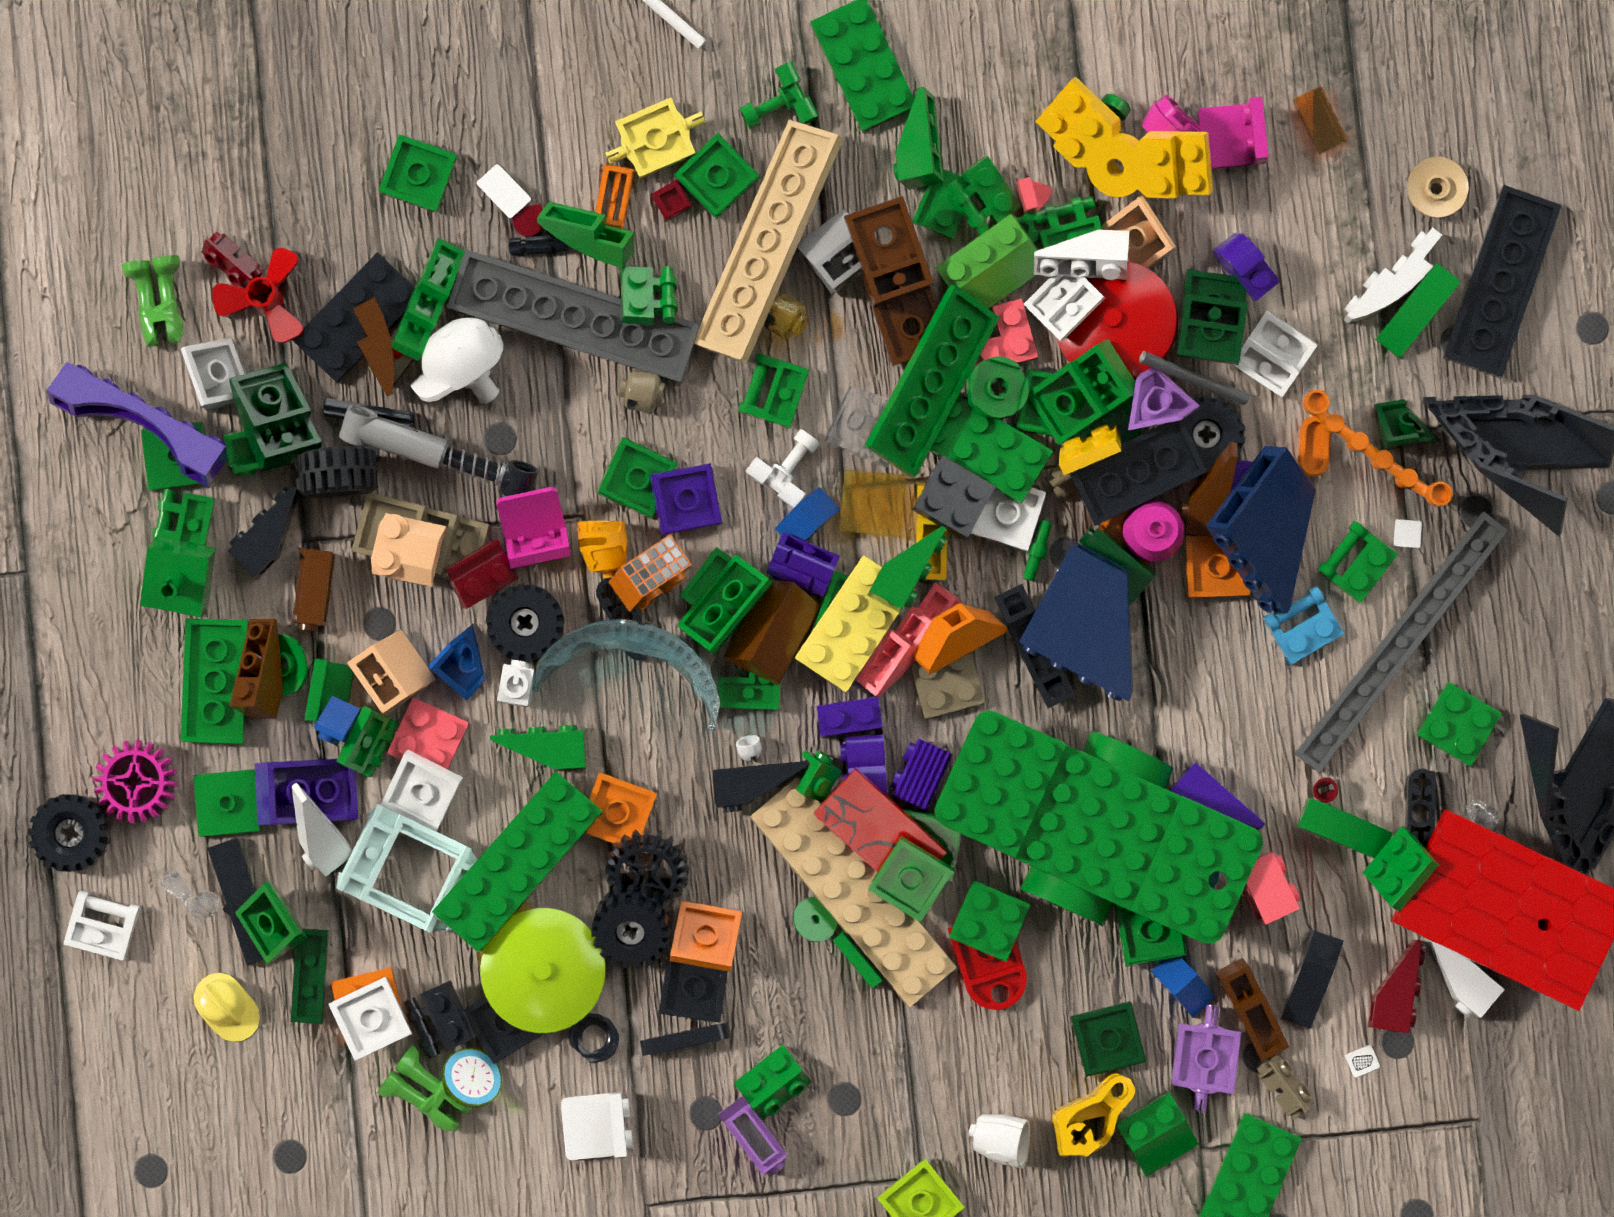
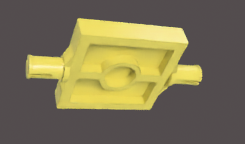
M668 98L615 121L621 135L622 146L605 152L610 165L627 157L634 165L639 179H642L693 157L696 152L690 141L689 130L706 124L701 111L684 119L677 111L672 98Z

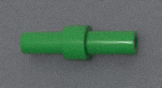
M1040 521L1034 543H1030L1027 552L1029 559L1022 577L1024 580L1034 582L1041 559H1045L1048 550L1046 543L1052 527L1051 522Z

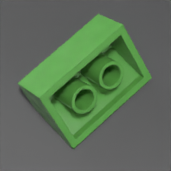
M1010 214L935 268L948 286L956 285L990 309L1036 276L1034 275V252L1038 251V248L1017 218Z

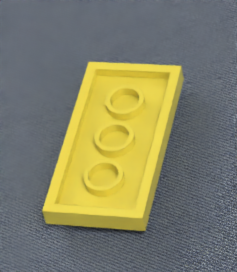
M864 555L794 658L845 693L899 614L897 611L867 596L882 567Z

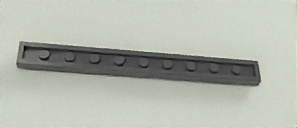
M1482 512L1299 746L1294 755L1317 773L1321 772L1508 532L1505 527L1487 513Z

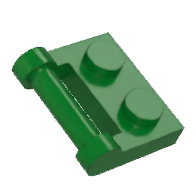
M757 353L754 360L756 367L744 402H740L738 412L790 429L809 369ZM772 368L776 370L764 409L755 405L767 370Z
M1353 521L1348 527L1349 533L1325 563L1321 562L1316 570L1360 604L1398 554L1372 535L1360 523ZM1361 539L1366 545L1344 574L1340 576L1335 571L1356 542Z

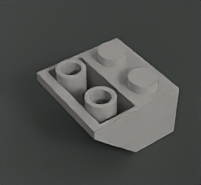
M844 209L799 242L796 248L832 295L863 272L844 220V216L848 215Z

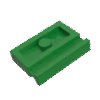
M942 169L944 182L927 186L912 223L953 240L965 212L960 205H955L951 199L953 195L947 185L954 180H958L963 188L967 183L962 176Z

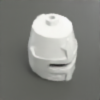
M982 1114L978 1117L976 1125L971 1124L969 1136L973 1137L974 1151L995 1163L1017 1168L1026 1166L1030 1147L1029 1120L1006 1114Z

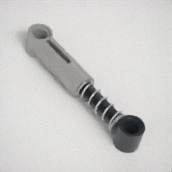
M349 405L347 407L339 434L342 440L353 445H369L436 469L447 465L450 470L453 468L460 470L461 474L467 472L472 474L473 478L479 476L484 478L485 482L493 481L495 486L500 487V492L505 496L532 491L538 475V469L527 462L511 460L509 464H502L500 461L494 463L489 461L488 457L483 459L477 457L476 453L471 455L465 453L464 449L459 451L454 449L452 445L448 447L447 439L379 417L371 409L359 405Z

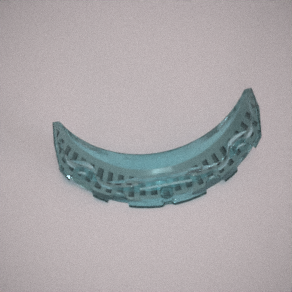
M627 619L594 622L577 628L563 636L538 661L532 687L534 692H539L545 680L562 665L587 653L607 649H621L656 657L671 665L692 684L695 693L702 699L710 718L708 731L714 732L721 701L711 673L702 659L689 645L674 634L649 623L641 624L636 620Z

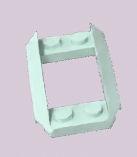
M377 804L367 814L369 818L343 872H339L336 888L429 933L442 930L451 931L452 929L434 915L432 911L472 867L477 858L471 848ZM399 832L456 858L430 914L373 887Z

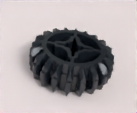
M649 828L645 830L644 835H641L636 829L632 832L631 837L624 834L620 842L613 844L612 851L607 856L608 864H606L605 872L608 874V885H614L613 894L615 888L622 886L624 892L627 891L628 885H635V891L640 892L641 887L648 888V895L651 896L653 892H656L659 895V903L664 900L667 904L671 905L674 901V896L679 898L683 891L682 888L687 886V875H689L690 871L689 865H686L688 861L687 854H681V844L672 846L673 837L670 836L666 840L663 839L661 830L657 832L656 836L651 835ZM662 859L669 865L672 876L668 875L666 869L661 866ZM623 863L628 865V870L634 874L633 880L626 874Z

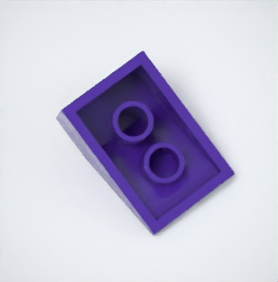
M337 759L255 763L257 824L296 823L292 785L296 782L330 821L357 820L356 771L336 762Z

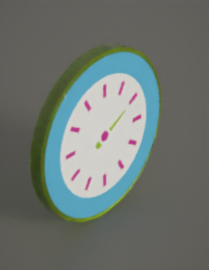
M474 1048L457 1050L447 1058L443 1065L441 1073L443 1086L448 1095L463 1106L470 1108L486 1106L498 1096L501 1090L502 1074L497 1063L493 1064L487 1053Z

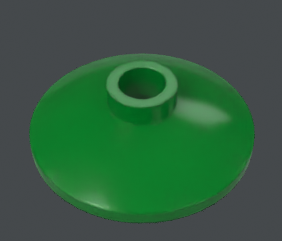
M278 634L283 684L282 696L296 693L305 683L308 673V662L304 649L296 639L286 634Z

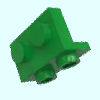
M781 1045L735 1081L734 1084L753 1110L764 1120L768 1116H773L779 1112L782 1105L791 1098L802 1094L811 1083V1080L785 1046Z

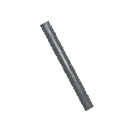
M1143 351L1140 355V363L1241 405H1246L1249 400V394L1151 353Z

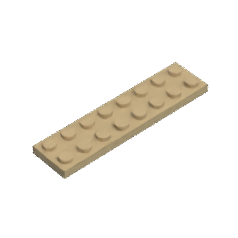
M788 120L699 326L694 345L747 364L842 144L843 138L841 136Z
M797 777L753 813L750 819L907 1007L910 1008L957 967L918 920L868 890V886L877 874V871L813 814L820 803L817 800L803 796L796 790L801 782Z

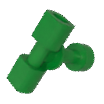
M792 61L775 68V73L782 87L778 88V96L756 107L748 103L739 108L749 130L761 125L759 118L784 106L788 111L794 109L802 124H807L818 118L819 115L810 97H805L799 85L801 79Z

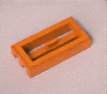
M604 164L595 212L602 214L610 172H615L606 225L624 229L635 170ZM625 174L627 177L618 221H613L621 176Z

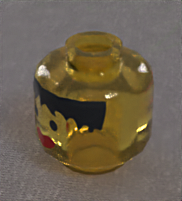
M780 294L774 299L764 322V327L783 339H790L793 336L798 337L802 334L809 321V316L806 315V306L787 294Z

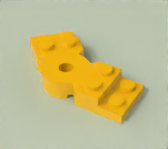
M1076 76L1070 80L1035 121L1056 141L1053 147L1074 167H1087V173L1093 185L1108 196L1125 197L1134 193L1137 189L1146 198H1177L1179 195H1210L1213 192L1208 132L1150 131L1140 141L1131 135L1119 133L1121 131L1120 118ZM1115 159L1122 162L1124 169L1117 166Z

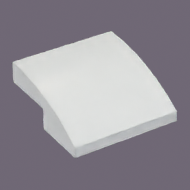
M1051 276L1024 305L1062 342L1105 297L1085 277Z
M1266 311L1242 346L1239 365L1234 366L1280 397H1283L1318 344L1269 311Z

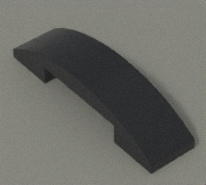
M1023 584L995 596L994 599L1047 709L1075 696L1076 694L1064 671L1050 664L1051 659L1041 654L1039 657L1029 654L1023 649L1024 645L1019 643L1035 613V609Z

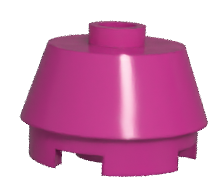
M1167 94L1162 99L1153 101L1142 123L1147 133L1150 131L1202 132L1196 121L1178 107L1179 104Z
M1157 500L1146 501L1132 508L1127 514L1123 523L1124 542L1131 553L1142 560L1158 562L1168 559L1178 551L1183 542L1184 524L1182 518L1171 505Z

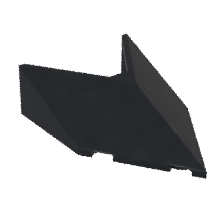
M1503 395L1454 396L1453 400L1437 401L1436 397H1423V403L1478 471L1558 537L1562 534L1568 497L1521 479L1528 469L1610 467L1612 464L1614 426L1539 396L1522 395L1521 399L1504 400Z
M1611 698L1604 699L1566 768L1557 771L1554 770L1559 728L1529 715L1519 714L1542 822L1560 862L1585 875H1588L1591 868L1595 870L1614 837V699Z

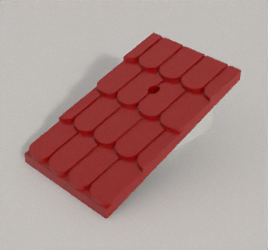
M1444 810L1425 848L1439 866L1400 912L1395 910L1390 922L1576 1011H1580L1613 943L1614 888L1460 815Z

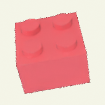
M1265 852L1258 856L1243 890L1258 924L1262 925L1271 923L1300 909L1297 904L1301 900L1295 885L1293 883L1288 884L1284 873L1287 872L1285 863L1280 855L1276 856L1273 852Z

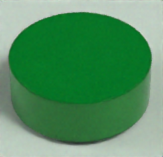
M1105 94L1101 100L1120 118V121H1124L1131 111L1129 104L1114 94Z

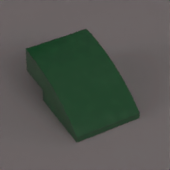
M287 363L229 379L243 429L262 472L298 462V455L309 450L321 448L322 441L310 419L311 409Z

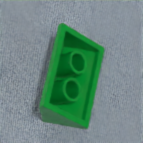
M735 554L677 624V627L714 656L770 589L773 581Z

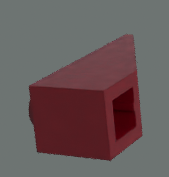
M1412 940L1372 995L1367 1027L1409 1033L1410 1027L1414 1028L1417 1009H1412L1414 996H1419L1421 989V978H1417L1418 966H1423L1426 953L1425 947H1421L1422 940Z

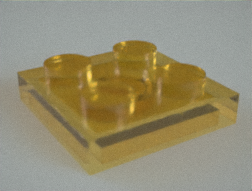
M845 470L839 532L901 537L906 475Z

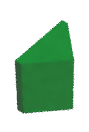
M270 882L264 883L235 912L266 964L272 963L309 939L277 886Z

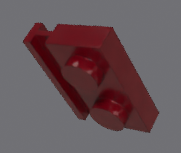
M499 539L490 541L443 569L450 579L449 582L465 609L470 608L519 579L514 568L511 569L505 551L502 550Z

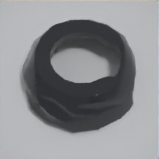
M588 1013L582 1020L571 1026L569 1030V1043L589 1063H598L609 1059L615 1054L619 1044V1034L609 1018L600 1014ZM596 1025L605 1031L606 1042L603 1047L590 1053L580 1043L584 1030L589 1026Z

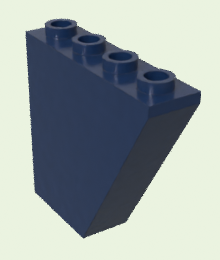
M1273 446L1263 447L1206 527L1212 534L1214 542L1221 547L1227 556L1229 564L1236 569L1243 579L1245 587L1256 598L1258 606L1268 613L1287 614L1291 607L1316 490L1288 448Z
M1073 541L1019 643L1024 645L1023 649L1033 656L1039 657L1041 654L1051 659L1050 664L1061 671L1066 672L1069 669L1078 674L1077 678L1089 686L1099 685L1106 689L1105 694L1112 699L1121 701L1123 698L1129 702L1133 693L1129 570Z

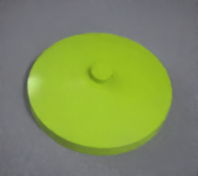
M551 908L530 909L512 916L485 947L481 959V983L485 996L494 1011L514 1027L534 1033L561 1031L582 1020L597 1003L603 990L606 973L605 958L599 954L602 948H595L593 941L596 937H591V929L577 917Z

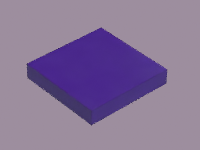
M711 463L650 475L661 535L723 524Z

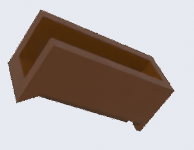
M298 548L305 557V560L300 559L293 611L297 619H292L291 622L299 624V630L317 632L318 627L326 628L336 554L330 551Z

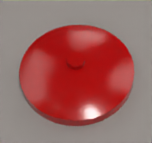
M1128 262L1126 280L1085 277L1105 299L1062 342L1057 338L1058 345L1065 358L1072 362L1095 345L1109 339L1134 380L1141 373L1151 368L1139 362L1143 351L1166 359L1176 340L1178 312L1175 300L1165 283L1148 268L1133 262Z

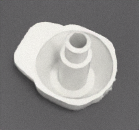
M460 318L449 322L428 339L422 355L423 372L410 384L411 388L421 400L427 402L437 401L452 391L463 387L471 388L480 404L493 401L500 390L495 386L489 375L490 369L498 362L503 351L501 335L493 327H489L485 321L478 318Z

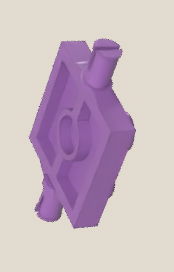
M1206 1005L1205 1023L1197 1025L1178 1024L1171 1085L1186 1087L1196 1092L1193 1111H1199L1200 1108L1201 1112H1206L1208 1094L1216 1092L1234 1094L1241 1032L1226 1030L1217 1025L1220 1008L1218 1006Z

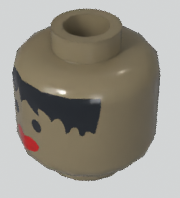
M634 370L629 374L628 380H621L619 397L624 398L625 407L629 410L652 413L656 407L662 406L665 383H661L660 377L657 374Z

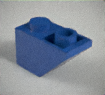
M332 696L314 726V729L320 731L318 738L335 746H338L340 741L345 743L361 709Z

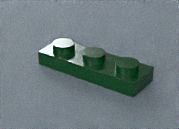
M303 929L309 939L295 947L290 1022L322 1024L329 930Z

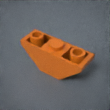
M959 603L933 618L915 649L913 657L929 674H932L1008 632L1007 627L990 611Z

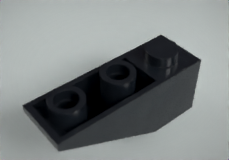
M294 485L290 489L287 487L283 488L273 499L276 503L268 511L265 509L261 510L251 521L254 525L246 533L244 531L239 532L229 543L232 547L228 552L257 580L280 558L300 491Z

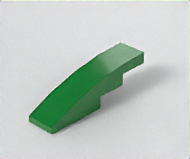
M440 238L436 240L401 319L391 348L419 361L431 331L436 326L444 302L449 297L465 253L464 250Z

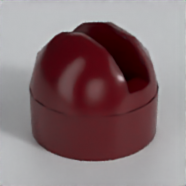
M1329 777L1320 778L1313 787L1315 798L1323 803L1332 802L1339 792L1338 784ZM1333 785L1334 789L1320 794L1318 789Z

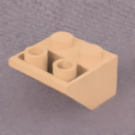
M402 629L373 644L347 662L384 715L389 714L436 681V678Z

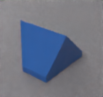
M473 624L453 639L428 666L466 701L487 679L484 675Z

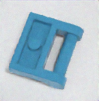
M1317 586L1308 590L1306 596L1292 603L1287 614L1269 613L1263 617L1266 626L1290 665L1345 634ZM1311 606H1316L1319 611L1318 614L1283 633L1280 628L1282 623Z

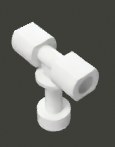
M802 429L793 438L797 445L781 466L775 463L771 468L756 457L745 471L746 474L761 485L766 483L778 492L777 497L792 508L802 500L806 493L791 483L794 477L790 473L807 451L813 454L820 445L814 437Z

